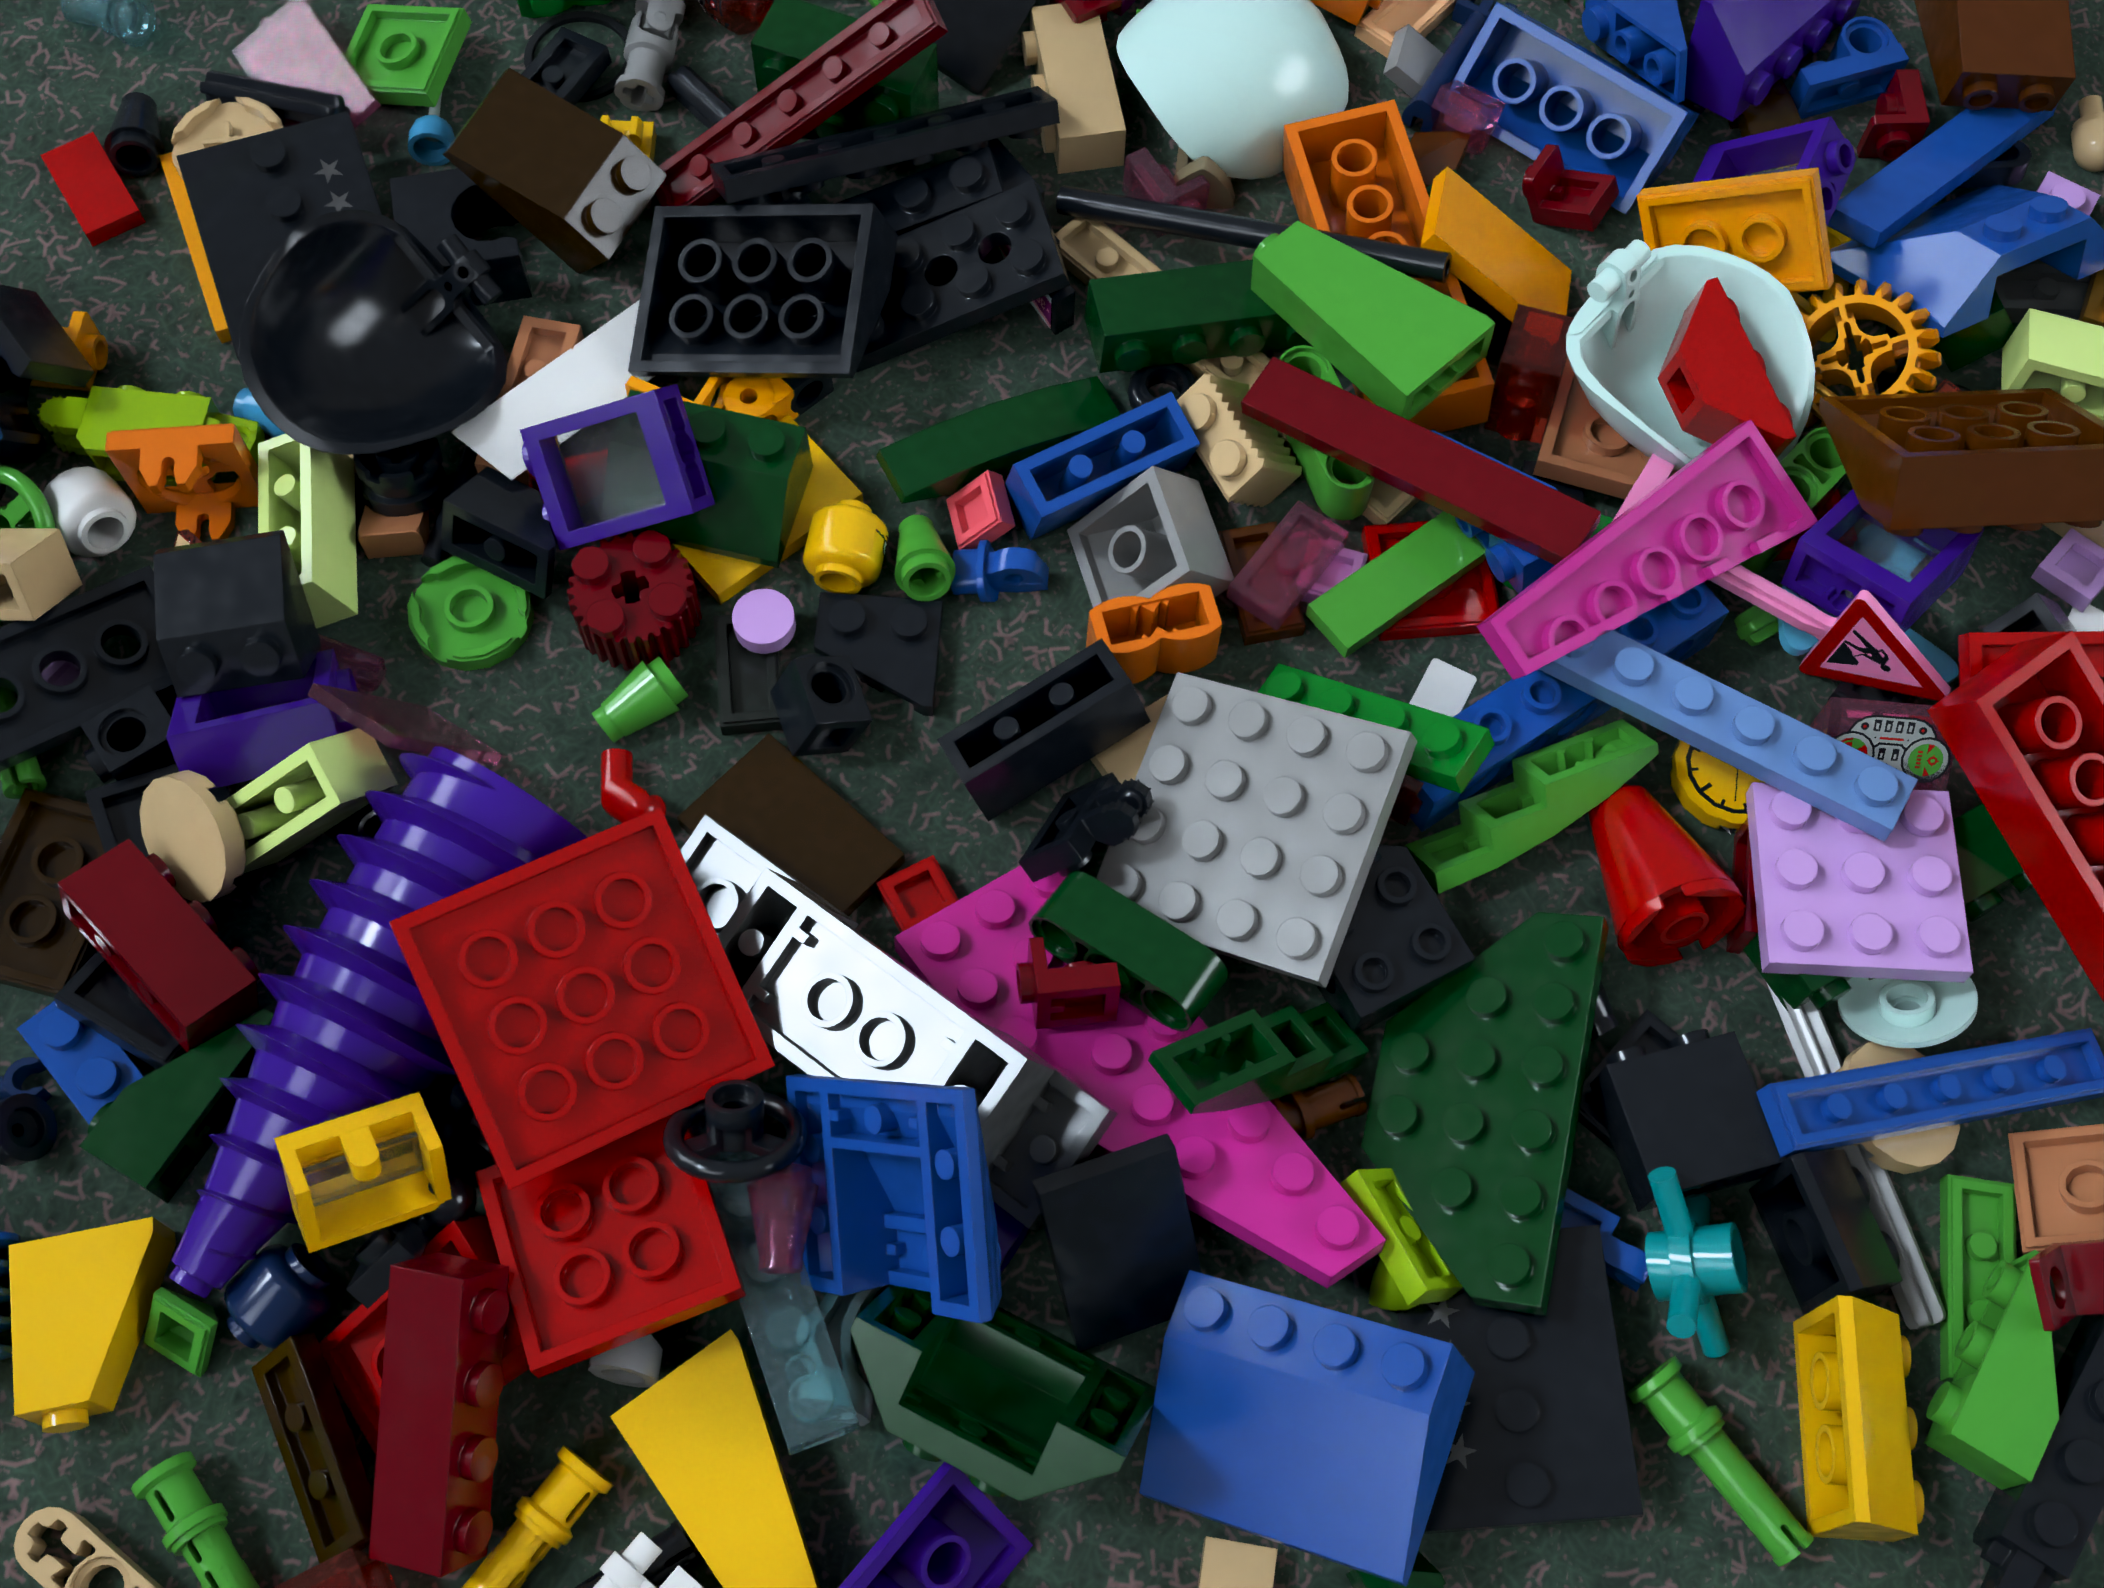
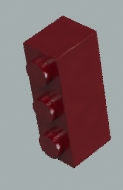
M127 839L57 883L64 914L186 1052L231 1028L259 1008L257 981L260 978L258 976L259 971L252 959L238 946L231 950L228 949L216 935L218 927L208 910L195 899L187 903L174 889L176 880L173 874L156 854L152 853L145 857L130 839Z

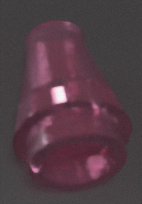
M791 1164L775 1175L754 1181V1183L746 1186L759 1254L758 1271L761 1273L796 1274L803 1271V1254L819 1186L812 1183L811 1167Z

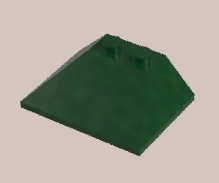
M889 1285L856 1316L850 1329L886 1431L903 1439L902 1442L905 1448L915 1456L931 1462L943 1460L967 1473L971 1483L978 1489L996 1497L1010 1496L1018 1501H1023L1120 1471L1154 1404L1156 1391L1154 1386L1086 1351L1079 1352L1076 1346L999 1306L991 1321L975 1323L932 1314L930 1292Z

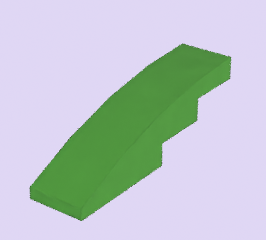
M1620 719L1512 759L1514 782L1458 802L1461 824L1408 843L1405 847L1411 853L1432 889L1437 894L1443 893L1499 868L1558 834L1610 797L1659 754L1658 743L1624 719Z

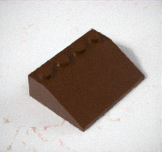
M2050 388L1820 397L1819 411L1861 508L1881 523L1884 530L1891 534L1912 537L1921 535L1924 529L1946 528L1958 533L1974 534L1983 531L1984 526L2005 525L2016 530L2036 531L2043 527V523L2062 522L2080 528H2096L2101 526L2102 521H2104V420Z

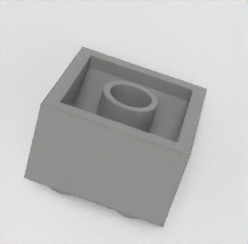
M1151 466L1067 529L1093 608L1104 601L1122 596H1140L1150 599L1153 595L1167 587L1183 583L1210 585L1215 598L1236 583L1199 480L1156 466Z

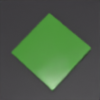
M368 4L329 89L332 93L341 95L344 98V102L435 107L472 21L464 8Z

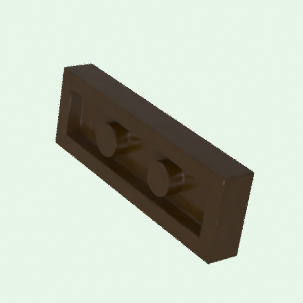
M315 1332L293 1335L251 1369L321 1568L347 1561L370 1544L373 1492L355 1446L354 1434L347 1424L332 1382L330 1368L324 1360Z

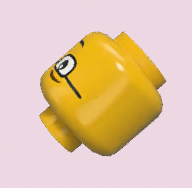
M845 499L837 504L821 508L814 513L810 523L803 553V563L806 570L814 577L815 583L828 592L858 593L861 588L876 582L880 575L889 537L886 525L876 514L872 513L868 505L857 500Z

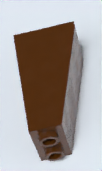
M1914 0L1941 105L1964 106L1971 110L1995 107L2016 108L2027 113L2044 110L2052 111L2076 79L2068 0Z

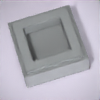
M1408 24L1395 32L1383 74L1412 98L1422 88L1440 61L1443 53Z

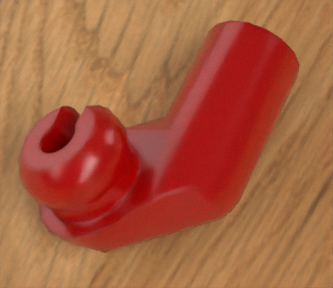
M620 748L603 751L601 753L600 798L605 812L620 823L658 807L662 808L666 816L664 800L658 795H649L645 789L633 783L632 752Z

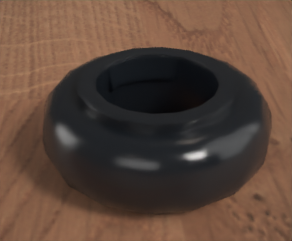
M1180 363L1143 367L1135 371L1130 378L1127 391L1130 406L1132 409H1135L1156 399L1148 392V389L1155 384L1161 383L1171 385L1178 390L1180 394L1175 397L1177 400L1197 381V378L1187 366Z

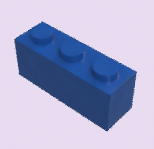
M1169 392L1013 464L1006 479L1005 488L1009 502L1031 541L1089 514L1151 466L1174 473L1185 469L1199 447L1200 442L1172 392Z

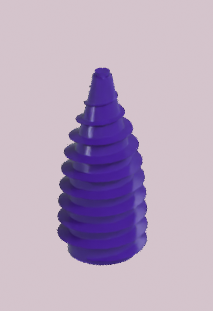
M435 746L428 756L401 753L399 756L400 764L411 779L402 795L375 790L365 792V798L382 824L374 838L349 834H339L336 836L339 844L354 865L346 883L310 879L309 883L328 910L319 929L283 925L284 931L302 955L294 975L258 973L259 978L278 1003L270 1025L236 1023L237 1028L250 1042L256 1052L247 1078L218 1077L236 1098V1102L226 1132L208 1134L219 1148L204 1189L196 1190L200 1198L171 1260L176 1266L169 1277L180 1286L200 1297L207 1298L213 1288L221 1290L248 1260H253L257 1257L256 1252L287 1223L298 1224L274 1138L416 1092L420 1093L430 1118L441 1120L425 1090L443 1074L456 1077L457 1075L391 930L389 921L588 838L574 825L526 791L457 752ZM394 1144L378 1149L381 1155L391 1157L398 1154ZM346 1160L306 1172V1181L309 1184L345 1172L344 1170L349 1167Z

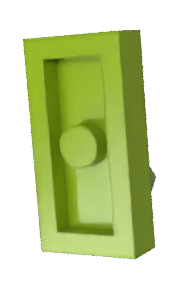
M1392 1168L1357 1169L1340 1183L1342 1188L1386 1239L1382 1251L1378 1253L1381 1259L1372 1276L1369 1304L1384 1310H1408L1419 1304L1446 1301L1463 1288L1402 1204L1404 1202L1412 1210Z

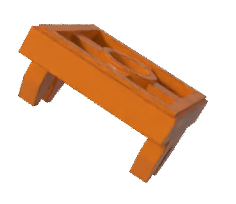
M235 424L117 430L107 432L105 452L146 513L176 512L175 525L181 536L190 544L198 543L203 521L209 520L208 529L212 541L227 539L235 527L236 508L258 507V465ZM235 471L239 475L235 482L214 483L211 479L216 472ZM166 477H175L177 486L165 487Z

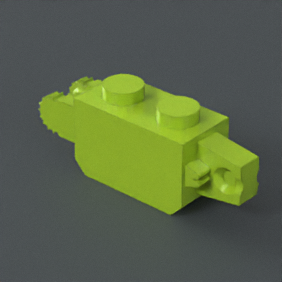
M122 385L118 388L92 386L88 398L72 396L62 398L60 395L57 398L53 396L52 399H46L45 403H41V408H38L40 413L37 414L44 428H47L49 432H54L51 436L58 448H61L63 452L68 451L69 454L75 452L78 455H88L97 469L105 471L117 481L125 480L105 452L107 432L232 423L235 424L256 464L258 463V443L263 442L265 439V434L258 422L222 414L211 397H205L192 391H180L173 394L146 391L132 385ZM166 477L167 482L165 485L177 486L175 477Z

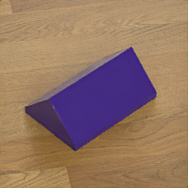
M943 1462L838 1588H999L1033 1544L980 1489L971 1483L961 1470Z

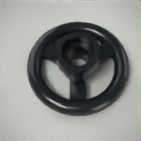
M727 1080L715 1084L706 1092L705 1099L675 1112L668 1120L663 1133L665 1152L674 1165L693 1177L717 1183H745L775 1175L798 1159L804 1151L808 1140L806 1120L792 1103L777 1095L763 1092L758 1085L745 1080ZM764 1114L777 1119L784 1125L787 1131L785 1139L764 1133ZM706 1117V1133L685 1140L687 1130L694 1123ZM722 1151L734 1153L748 1151L760 1156L742 1161H721L707 1158Z

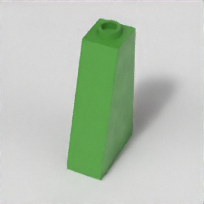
M1298 220L1280 235L1273 233L1267 236L1258 245L1253 254L1251 290L1374 404L1407 420L1414 417L1488 354L1495 322L1487 315Z

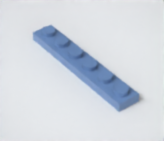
M1614 630L1539 668V670L1884 842L1893 831L1918 779Z

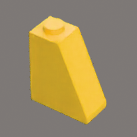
M154 1217L9 1245L14 1416L42 1426V1432L65 1433L88 1427L89 1416L114 1411L149 1318L153 1294L161 1286L175 1249V1231Z

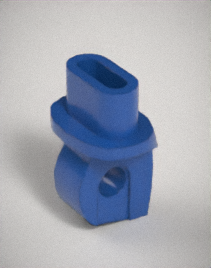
M980 540L977 549H956L953 552L952 560L954 561L956 572L951 588L954 595L978 594L980 602H995L998 600L999 592L1019 593L1048 590L1049 567L1034 550L1021 547H1007L994 551L989 540Z

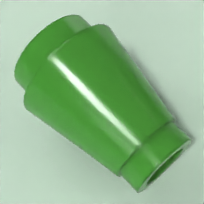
M911 515L905 518L898 528L895 581L900 589L910 598L917 601H933L942 597L949 590L955 577L956 567L932 520L924 515Z
M658 656L647 665L642 660L601 703V706L591 714L611 741L615 743L624 736L627 737L680 711L677 705L688 698L689 695L660 656Z

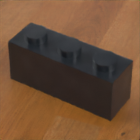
M1101 638L937 740L987 821H990L1151 721L1131 680Z

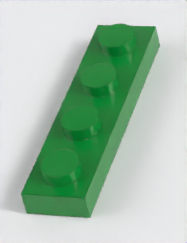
M1278 663L1258 690V693L1411 732L1417 739V744L1405 775L1462 794L1495 745L1489 728Z

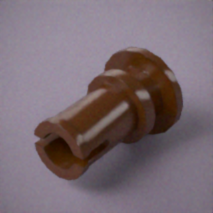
M1345 1074L1339 1079L1303 1092L1297 1091L1282 1096L1281 1099L1270 1100L1304 1142L1315 1136V1130L1354 1116L1364 1115L1367 1108L1365 1101L1361 1100L1355 1103L1353 1100L1365 1095L1360 1083L1352 1074Z

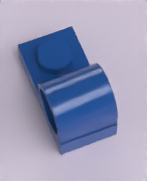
M1868 16L1855 17L1848 20L1842 27L1827 61H1816L1805 68H1801L1789 93L1801 119L1874 100L1881 93L1886 92L1896 70L1905 69L1909 57L1885 23Z

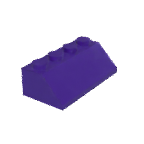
M1701 0L1687 51L1685 98L1733 122L1751 104L1758 106L1765 99L1770 88L1780 78L1788 79L1796 70L1801 59L1809 52H1818L1832 31L1838 26L1843 27L1848 20L1854 17L1861 0Z

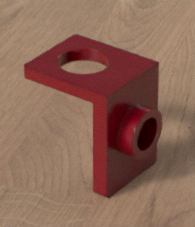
M2104 1239L2053 1243L2029 1259L2030 1272L2044 1331H2057L2076 1315L2104 1314ZM2050 1275L2054 1284L2055 1302L2051 1293Z

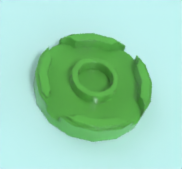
M452 556L431 567L422 576V584L418 587L415 596L412 592L407 604L409 628L423 653L441 666L463 671L490 668L511 657L528 638L534 621L533 599L530 592L457 556Z

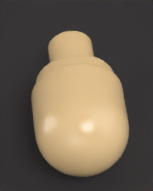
M2090 95L2078 102L2080 118L2074 122L2070 135L2076 163L2086 171L2100 172L2104 171V109L2102 97Z

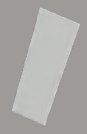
M639 301L451 433L511 481L527 470L522 456L524 442L520 429L627 397L625 384L630 376H633L628 372ZM635 376V377H637V378H639V379H642V380L648 382L649 380H651V379H652L653 377H655V376ZM583 428L559 435L561 444Z

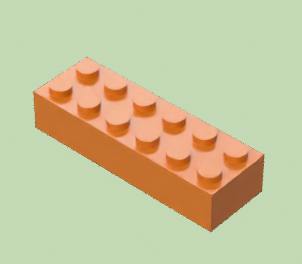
M1395 99L1284 125L1283 171L1300 222L1317 230L1421 248L1420 244L1430 198ZM1449 272L1445 283L1413 278L1467 305L1458 278L1451 272ZM1483 358L1409 421L1439 433L1488 422L1495 383L1486 358ZM1352 383L1356 396L1373 403Z

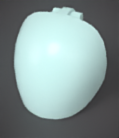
M1152 0L1126 24L1118 35L1116 45L1118 57L1126 73L1164 129L1192 160L1207 156L1231 178L1261 179L1269 178L1282 172L1284 125L1342 112L1348 103L1349 79L1346 64L1324 16L1311 0Z
M1638 239L1633 240L1625 249L1614 250L1599 264L1595 278L1587 286L1590 297L1575 315L1566 334V353L1570 366L1590 405L1624 440L1648 457L1655 454L1674 464L1673 470L1675 471L1680 470L1710 447L1711 443L1682 431L1657 378L1684 311L1705 282L1718 277L1727 297L1731 298L1738 308L1740 323L1753 349L1761 354L1765 362L1766 375L1779 401L1788 408L1791 414L1793 429L1797 437L1777 457L1778 461L1781 462L1797 444L1807 423L1814 400L1816 372L1811 341L1804 319L1790 291L1769 272L1750 261L1705 246L1678 244L1655 248L1651 251L1645 242Z

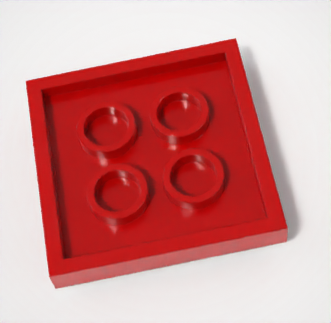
M673 1114L511 1190L507 1189L496 1164L475 1172L500 1264L509 1266L507 1290L530 1372L537 1378L747 1296L710 1182L683 1172L674 1165L665 1152L663 1133L668 1120ZM692 1127L687 1130L685 1140L695 1137Z

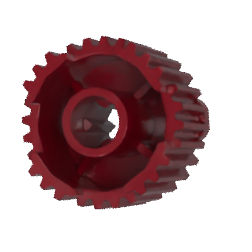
M654 530L641 532L636 538L633 537L632 532H627L625 538L622 539L619 535H614L611 542L605 539L600 540V547L587 546L580 549L571 562L574 576L568 579L570 588L567 589V595L570 600L568 603L586 650H589L592 655L597 654L602 663L609 659L613 668L622 664L625 671L634 670L642 660L647 665L658 656L670 668V661L674 657L680 656L679 648H688L690 646L688 638H695V627L700 625V619H702L701 606L687 559L681 557L678 548L672 550L667 536Z

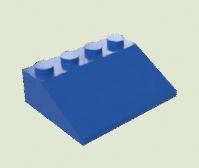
M1189 1270L1164 1336L1139 1493L1151 1500L1407 1587L1475 1371L1452 1343Z

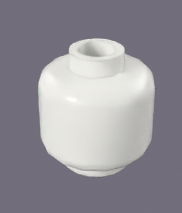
M90 466L73 467L59 473L47 484L43 492L51 508L55 527L60 529L68 550L75 555L92 558L112 553L129 540L136 527L137 514L132 500L118 483L103 470Z

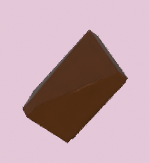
M1464 131L1414 133L1410 144L1425 187L1431 185L1433 179L1447 166L1458 172L1466 155L1471 137L1470 133Z

